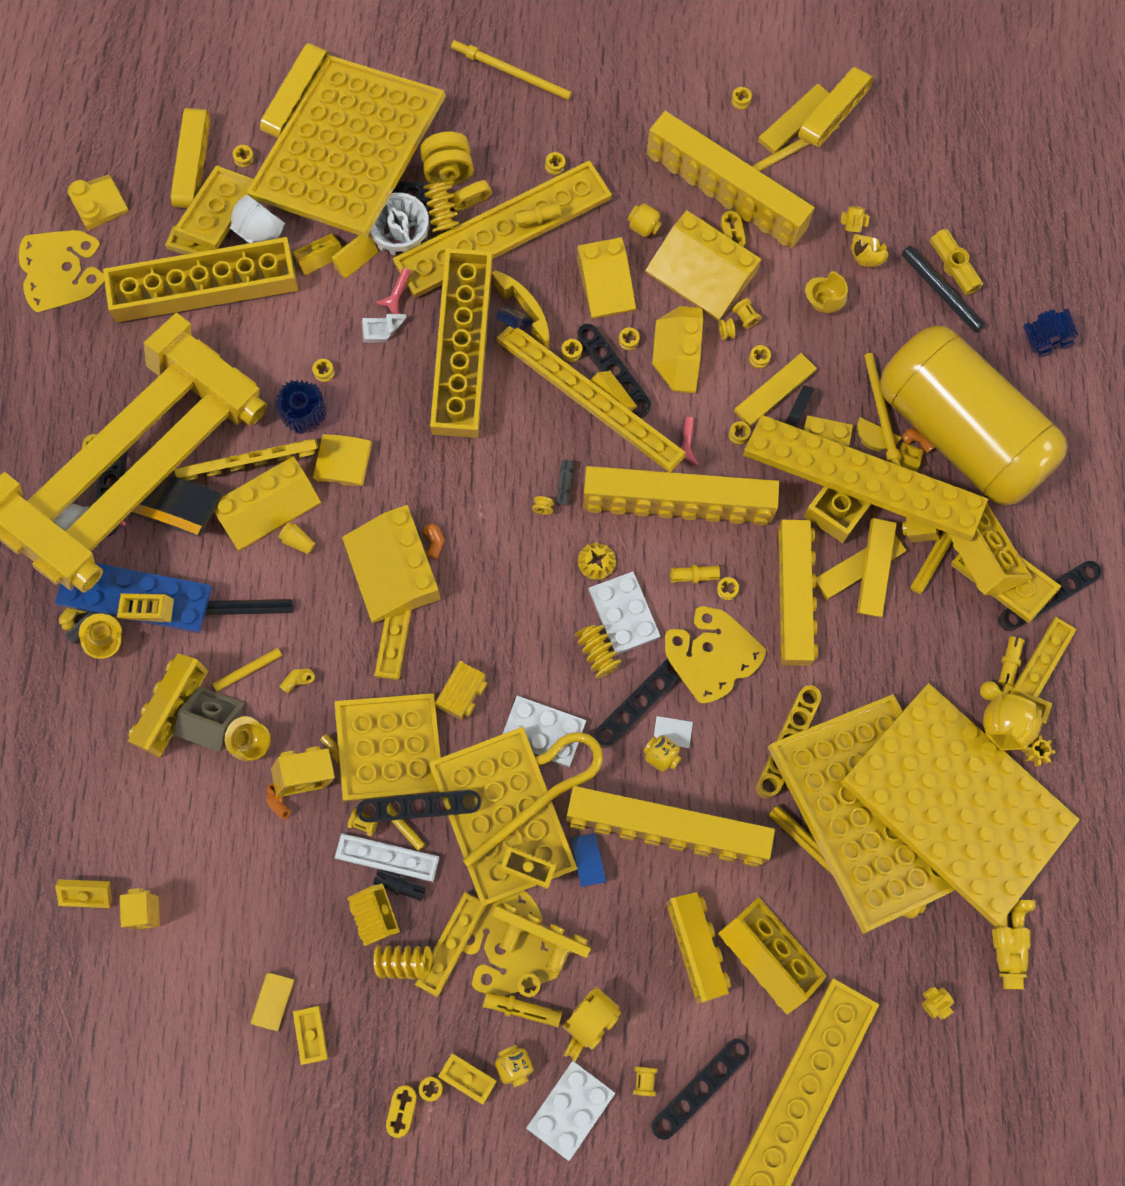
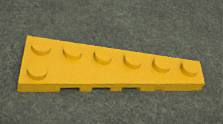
M317 438L183 466L174 469L176 477H183L184 480L189 481L197 479V474L206 472L207 476L221 474V469L230 467L231 471L245 468L244 464L254 463V466L267 464V459L277 457V461L291 458V454L299 453V457L313 455L315 453L314 449H317L319 445Z

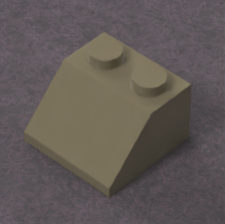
M200 686L178 711L174 735L205 746L208 749L221 752L225 747L226 730L233 720L241 716L245 703Z

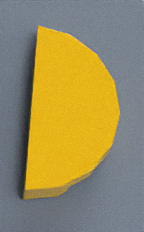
M859 417L856 431H858L861 443L874 451L887 450L882 427ZM893 433L895 444L897 445L902 437Z

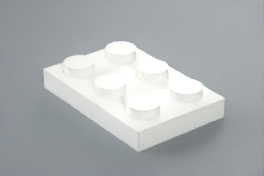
M634 572L588 589L601 623L604 625V630L609 635L608 640L613 643L611 647L613 651H617L616 655L660 639L661 636Z
M516 696L503 734L523 727L533 754L538 756L545 753L560 737L568 733L583 732L586 720ZM579 742L566 745L551 762L570 768Z
M572 1061L526 1129L570 1161L615 1092Z

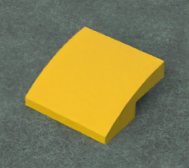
M323 434L313 478L318 482H338L342 486H363L372 442L356 437Z

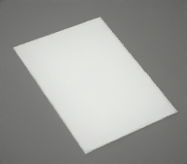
M656 716L654 736L657 738L660 735H664L679 745V747L689 748L693 722Z

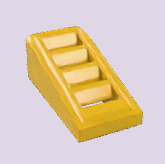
M120 594L117 618L171 622L174 599L166 594ZM130 600L133 601L132 613H129ZM143 601L141 613H139L140 602ZM151 602H153L151 613H149Z

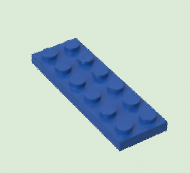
M95 563L103 569V573L90 590L83 593L74 587L70 591L63 584H60L55 604L60 607L96 614L103 613L117 618L120 594H166L174 599L171 622L131 621L200 634L212 586ZM131 600L129 606V613H132L133 601ZM143 601L140 602L139 613H141ZM151 602L149 613H151L153 602Z

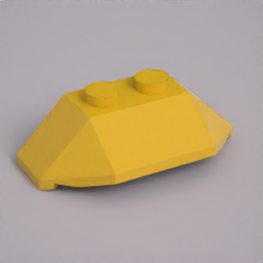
M679 306L656 320L652 365L669 385L672 392L696 394L703 328L702 308Z

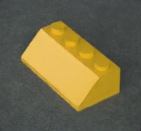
M293 456L221 497L214 512L239 552L322 503Z
M988 503L972 541L948 533L953 542L954 549L961 555L966 569L974 577L976 586L983 595H999L1033 579Z
M179 653L168 662L166 667L167 673L163 680H159L153 690L155 694L150 702L145 703L139 722L131 727L128 737H130L128 739L129 743L158 758L163 754L175 732L178 711L201 686L209 672L199 660Z
M698 892L669 899L666 905L696 1003L706 1002L729 994L727 988L731 987L727 972L722 973L720 963L723 962L719 947H714L712 937H715L712 923L706 921L704 912H707V906L703 896L699 897Z
M760 897L756 898L718 933L725 944L732 949L741 963L748 968L759 984L765 988L776 1004L787 1015L808 1000L827 977Z

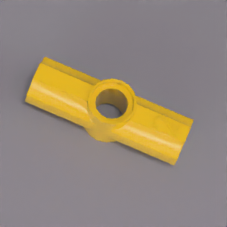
M942 229L930 238L931 245L944 263L943 269L945 273L953 276L965 295H970L982 287L984 283L970 264L968 252L958 246L948 229Z

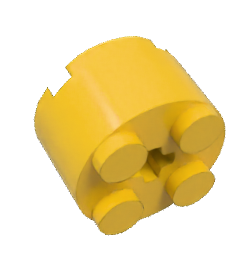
M595 986L572 1012V1016L569 1020L565 1021L562 1027L585 1048L589 1047L593 1050L605 1033L603 1029L606 1027L610 1030L619 1019L621 1014L620 1007Z

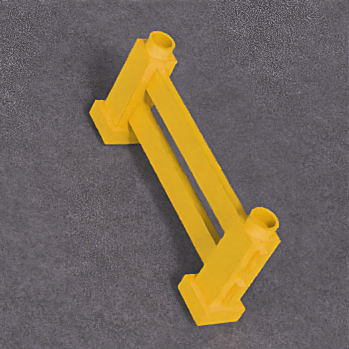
M177 312L144 342L146 367L159 377L29 500L26 501L24 499L21 486L6 472L0 475V541L17 555L22 552L34 561L32 563L33 567L56 586L61 583L70 591L76 587L83 593L90 590L103 573V569L95 564L91 551L226 418L236 425L243 420L249 426H253L262 418L267 410L268 404L259 398L260 388L257 387V384L236 367L233 368L220 358L218 353L201 340H196L191 336V323ZM190 389L202 398L66 531L53 522Z

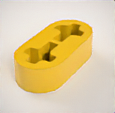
M481 180L454 192V197L450 198L449 201L456 203V206L453 207L455 211H462L488 199L492 194V190L487 181Z
M734 211L725 212L720 221L721 233L730 239L734 236L735 241L744 247L745 234L740 215ZM727 220H731L734 223L733 229H731L730 223Z
M409 1085L398 1087L392 1096L386 1129L390 1136L394 1138L403 1137L409 1132L417 1094L414 1088ZM408 1090V1095L412 1097V1101L406 1102L405 1108L402 1110L400 1109L401 1099H398V1094ZM399 1113H403L402 1123L406 1124L405 1129H400L399 1133L395 1132V1127L391 1126V1122L398 1119Z

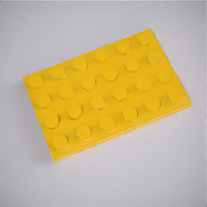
M523 727L429 762L440 793L473 790L481 796L482 806L477 812L449 816L464 858L547 792ZM472 794L465 796L463 799V804L467 809H474L478 802L476 796ZM442 797L446 811L450 810L452 807L451 799L449 797ZM552 801L468 868L482 907L536 886L534 883L499 870L506 850L510 846L512 849L516 848L517 851L521 850L522 853L526 852L527 855L531 854L532 857L536 856L537 859L546 860V863L549 861L551 864L555 863L556 869L552 879L577 870Z

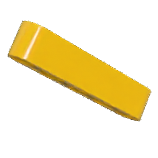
M307 43L261 119L260 130L262 132L279 138L327 55H330L329 51L311 43Z
M853 67L805 120L799 130L798 137L817 148L820 147L869 91L874 76L857 67Z
M184 109L171 190V204L173 208H188L201 188L210 127V113L208 109Z
M809 685L801 689L792 704L776 741L809 728L821 701V692L818 688ZM803 694H810L814 699V703H806L803 700ZM793 716H801L804 720V725H796L793 721ZM771 753L755 787L756 793L762 799L775 797L784 783L780 771L773 766ZM763 781L773 783L774 792H766L762 786Z

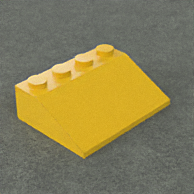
M686 210L667 235L645 272L719 321L756 275L761 258Z
M408 505L385 512L342 537L372 623L441 600Z

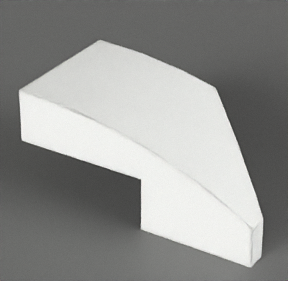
M387 314L386 318H362L363 343L387 342L404 323L406 314Z

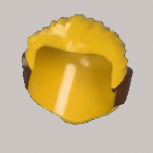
M859 234L853 235L850 249L852 250L853 258L859 265L877 267L888 259L885 243L880 246L879 239Z

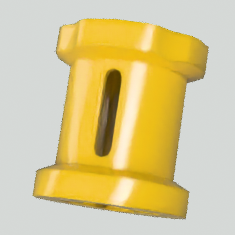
M749 298L743 299L732 309L734 314H738L743 321L745 329L755 326L762 319L761 315L757 314L750 305L751 300Z
M355 807L347 827L367 832V836L372 837L378 822H363L357 816V807ZM362 812V815L365 818L369 819L373 817L370 814Z
M634 1066V1071L637 1073L636 1088L633 1090V1094L656 1096L654 1080L655 1074L658 1073V1068Z

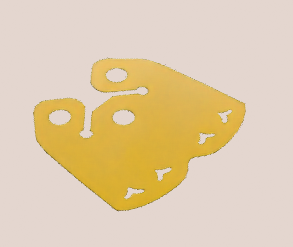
M76 230L25 235L19 248L20 267L27 273L23 283V290L29 306L34 311L41 312L91 296L103 284L104 274L95 267H88L78 279V284H72V281L80 273L81 267L79 258L72 252L67 251V248L72 247L75 252L84 258L93 256L98 249L99 241L85 232ZM29 241V243H30L32 246L29 247V248L26 250V247L28 246V243H27V242ZM84 241H88L91 244L88 250L81 248V244ZM26 257L32 259L30 265H28V260L26 259ZM65 262H69L72 265L69 271L62 269V265ZM89 275H95L96 282L89 284L86 278ZM31 283L36 286L33 291H31ZM34 298L41 300L39 305H37V301Z
M700 606L695 611L694 623L696 627L706 630L720 629L721 634L702 633L693 640L692 656L688 657L686 652H688L689 633L683 629H669L665 634V653L669 662L699 703H709L728 694L734 686L735 679L746 678L752 675L762 664L766 655V649L723 610ZM710 614L712 617L711 623H704L702 616ZM675 636L682 638L683 643L681 646H675L672 643V639ZM705 642L712 644L713 650L711 652L703 650L702 646ZM759 652V654L756 655V660H754L753 653ZM742 664L749 665V667H745L744 670L741 671ZM719 682H721V683L726 682V684H725V685H722V688L719 689V687H720ZM705 690L708 692H712V695L707 694L705 697H703V695L705 694Z
M524 890L488 904L472 933L475 936V942L472 945L466 944L463 952L471 955L477 953L484 936L483 930L489 929L490 933L487 935L484 945L490 963L507 970V973L502 975L500 971L485 964L478 966L472 979V986L478 992L486 994L487 991L502 996L519 992L517 988L518 980L527 973L536 975L540 980V984L558 977V973L546 968L555 947L553 943L527 931H522L513 952L506 950L502 955L495 952V946L501 943L508 926L505 921L492 916L498 904L501 906L504 902L518 908L517 913L524 916L531 911L533 915L541 918L540 923H542V915L537 904ZM518 895L521 896V900L526 902L525 904L518 903ZM542 942L545 943V948H547L548 951L541 950ZM482 975H491V984L483 985L481 982ZM527 977V981L523 979L521 983L525 989L536 986L533 984L534 979Z

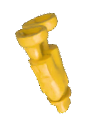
M1035 900L1017 901L1010 910L1013 928L1008 927L1007 914L1001 924L992 929L993 945L996 948V961L1000 971L999 977H1003V989H1024V978H1027V974L1024 973L1028 969V949H1030L1031 945L1030 930L1024 928L1026 913L1035 909Z

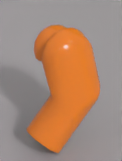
M909 428L906 430L907 432L902 434V439L906 444H911L913 441L919 442L927 454L936 449L914 428Z
M427 524L423 528V534L429 538L431 545L426 555L437 560L445 539L439 526Z
M270 783L266 788L267 805L278 817L284 820L290 816L291 810L283 804L284 796L276 798L274 783Z

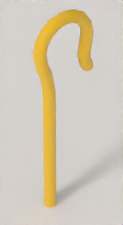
M568 733L560 737L545 753L536 756V762L540 766L551 761L566 745L573 742H581L588 745L592 750L593 761L584 772L570 777L549 789L462 860L468 868L471 867L561 793L592 779L600 770L603 761L602 748L598 741L586 733Z

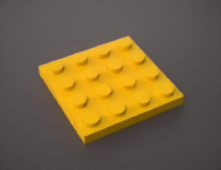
M434 693L334 702L343 802L440 793L429 762L441 758Z

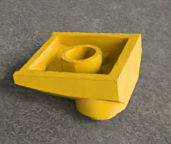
M109 174L88 182L77 180L68 187L67 192L88 231L129 212Z

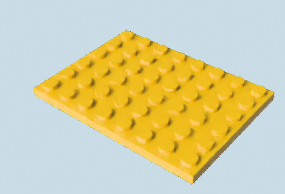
M327 55L250 184L246 194L256 201L367 238L446 97L445 91Z
M930 683L924 686L840 781L848 791L995 927L1001 924L1080 820L1004 750H1000L982 730Z
M894 694L771 743L768 746L787 787L863 934L956 891L840 783L901 714L902 709Z

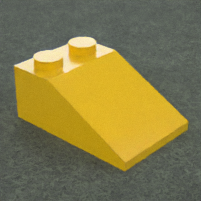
M623 238L578 245L577 262L591 319L636 311Z

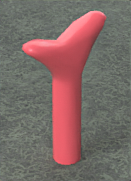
M403 267L392 294L385 299L376 301V303L380 306H388L393 314H400L399 298L412 271Z
M686 417L681 449L686 452V457L683 460L692 465H698L691 450L695 419L693 417Z

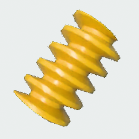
M439 182L423 186L425 189H430V191L425 193V197L432 199L426 204L428 207L434 208L428 212V215L436 217L430 221L431 225L437 226L432 232L447 231L458 225L459 221L452 220L454 216L458 215L457 212L450 211L452 207L456 206V203L448 201L454 197V194L447 193V190L452 188V185Z
M590 625L574 634V637L580 638L578 641L579 646H585L582 652L584 655H589L587 662L594 663L591 670L598 672L595 676L596 679L611 674L622 662L621 659L613 660L617 651L608 650L613 643H604V640L609 636L608 633H599L604 628V625Z
M381 945L376 946L374 950V970L378 978L385 979L388 977L389 979L398 978L403 980L405 978L410 980L417 978L424 980L429 975L432 953L428 946L425 947L423 954L420 946L415 947L414 953H412L411 946H406L404 953L400 945L395 947L394 953L390 945L385 947L384 953Z

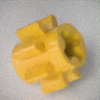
M849 206L848 212H842L840 223L845 225L846 231L862 232V226L868 227L870 216L864 214L865 208Z
M1038 735L1035 741L1027 746V749L1021 750L1025 752L1027 757L1025 762H1034L1035 767L1040 766L1042 762L1044 764L1050 763L1051 760L1048 756L1055 753L1054 750H1051L1050 744L1052 741L1042 740V735Z
M931 987L922 994L926 999L921 1003L922 1007L932 1019L939 1017L941 1020L946 1019L953 1013L950 1007L954 1004V1000L943 987L939 990L936 987Z

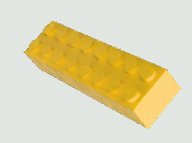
M664 111L649 129L646 154L653 161L666 166L671 173L678 174L688 184L701 189L708 197L715 198L726 209L737 212L743 220L753 223L763 233L770 234L781 245L793 249L807 231L815 208L814 206L675 116Z
M287 237L103 269L108 310L116 323L298 291L292 251Z
M446 248L430 422L432 435L479 438L493 265L492 251Z
M586 466L583 509H587L591 513L611 511L612 514L623 515L626 512L635 513L636 516L640 517L652 514L658 515L660 518L678 516L685 520L704 518L709 522L730 520V523L733 524L753 522L754 525L765 526L768 523L771 524L778 510L779 481Z
M573 786L566 823H571L570 827L574 829L585 830V827L595 829V833L607 836L610 835V832L618 833L621 839L634 841L635 838L645 839V844L659 846V843L669 844V849L684 851L686 848L692 849L694 854L709 857V854L719 855V860L734 862V859L744 861V865L750 867H758L770 860L775 829L577 786Z

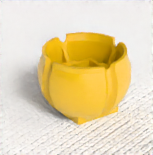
M1006 694L1003 699L1002 695L994 696L985 708L983 715L985 734L1000 750L1027 749V746L1040 733L1042 712L1040 709L1036 710L1035 703L1024 697Z

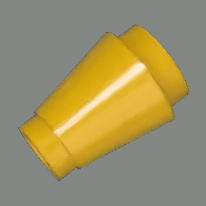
M290 522L284 526L278 536L283 544L307 555L316 544L301 528Z

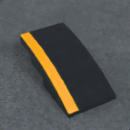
M168 475L130 514L140 516L148 522L164 525L170 530L201 537L222 494L199 484Z

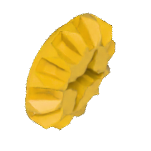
M596 542L587 544L580 550L578 567L584 576L593 580H600L608 577L613 572L616 559L614 551L607 544L604 545ZM592 553L598 558L604 557L601 560V567L596 563L590 564L593 560Z

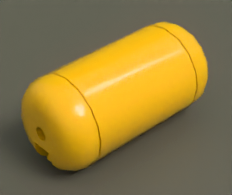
M934 325L921 330L898 350L882 371L880 389L886 401L984 493L986 497L996 504L1008 506L1017 504L1025 499L1056 470L1066 456L1068 446L1062 431L966 341L948 327Z

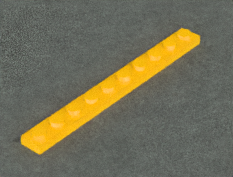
M514 323L510 324L497 336V342L669 473L686 457L685 451Z

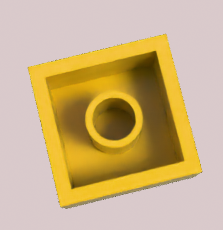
M824 486L807 508L804 517L807 520H811L813 524L843 544L871 504Z
M320 746L306 749L304 753L296 754V751L281 753V757H278L271 767L276 798L326 789L335 778L329 748L321 750Z

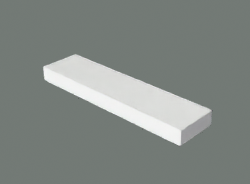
M342 833L335 854V859L430 882H434L440 858L439 856Z

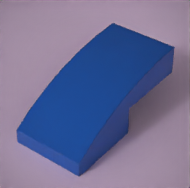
M596 834L571 838L581 888L606 883Z

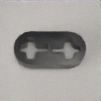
M803 385L787 417L786 423L794 427L797 426L815 390L814 388Z

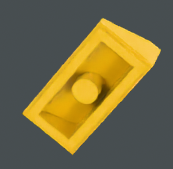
M331 233L292 253L302 272L307 275L332 263L331 257L340 251L342 247L334 234Z
M369 234L367 238L357 236L331 258L334 269L346 279L379 252Z
M270 972L266 973L250 1024L274 1031L279 1030L294 979Z

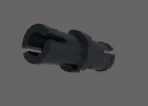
M378 869L373 885L383 883L384 888L394 891V894L397 896L402 894L419 902L422 901L426 886L406 880L405 876L400 875L398 877Z

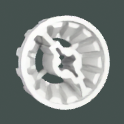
M392 193L369 234L381 251L387 249L391 255H396L397 251H403V253L409 251V249L420 245L421 241H426L430 225L427 210L423 203L412 195ZM388 223L390 233L385 235L384 229ZM415 226V234L410 240V228ZM392 237L395 240H401L402 243H393L388 239Z

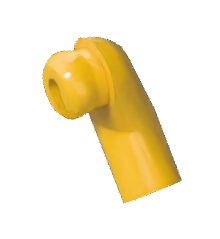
M66 608L59 617V624H62L63 630H70L75 625L74 618L87 612Z
M306 668L294 669L279 685V688L289 694L295 685H306L314 682L315 674L312 670Z

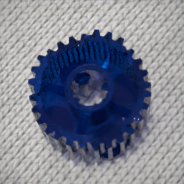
M1069 308L1063 309L1064 312L1056 313L1055 309L1045 311L1037 316V321L1032 322V324L1029 322L1024 324L1023 327L1033 353L1038 354V357L1048 356L1052 353V350L1057 348L1068 349L1075 345L1074 339L1078 337V332Z
M290 380V383L286 382V385H282V389L279 391L280 395H277L278 399H276V409L282 423L289 427L290 430L293 429L297 434L306 433L307 430L311 431L312 428L316 429L315 426H320L319 423H322L326 418V406L319 387L313 383L309 384L308 381L304 383L303 380L301 382Z

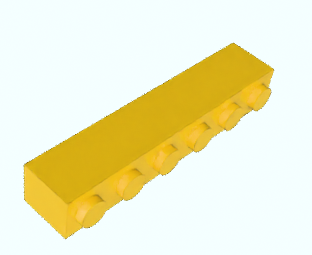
M781 520L778 526L781 665L810 666L814 659L818 657V645L814 644V635L817 634V621L813 620V612H816L817 599L813 597L812 588L816 587V575L812 574V565H815V551H811V543H814L815 530L811 528V520Z

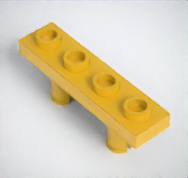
M504 902L502 906L499 904L496 906L492 916L505 921L508 925L499 945L502 949L513 952L522 931H527L552 942L555 946L546 967L553 972L560 974L569 953L574 952L585 958L588 957L591 950V945L587 944L588 939L574 934L573 937L564 934L565 929L552 923L548 927L540 923L541 918L533 914L527 913L526 916L517 913L518 908Z

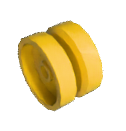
M441 132L426 138L421 144L420 152L424 162V174L429 183L445 182V184L454 186L465 182L473 175L474 166L470 156V145L467 137L463 134Z

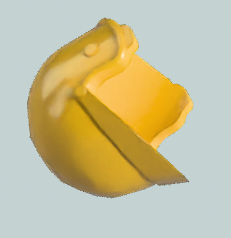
M831 271L828 274V278L816 277L809 280L805 286V293L815 310L824 314H832L842 309L846 304L848 287L845 279L840 274Z
M103 613L87 617L79 628V638L84 652L97 659H104L114 655L120 648L122 641V628L119 622L114 617Z
M242 716L233 720L225 733V745L229 751L228 753L236 759L245 762L255 761L264 756L271 742L268 729L263 724H259L254 718Z

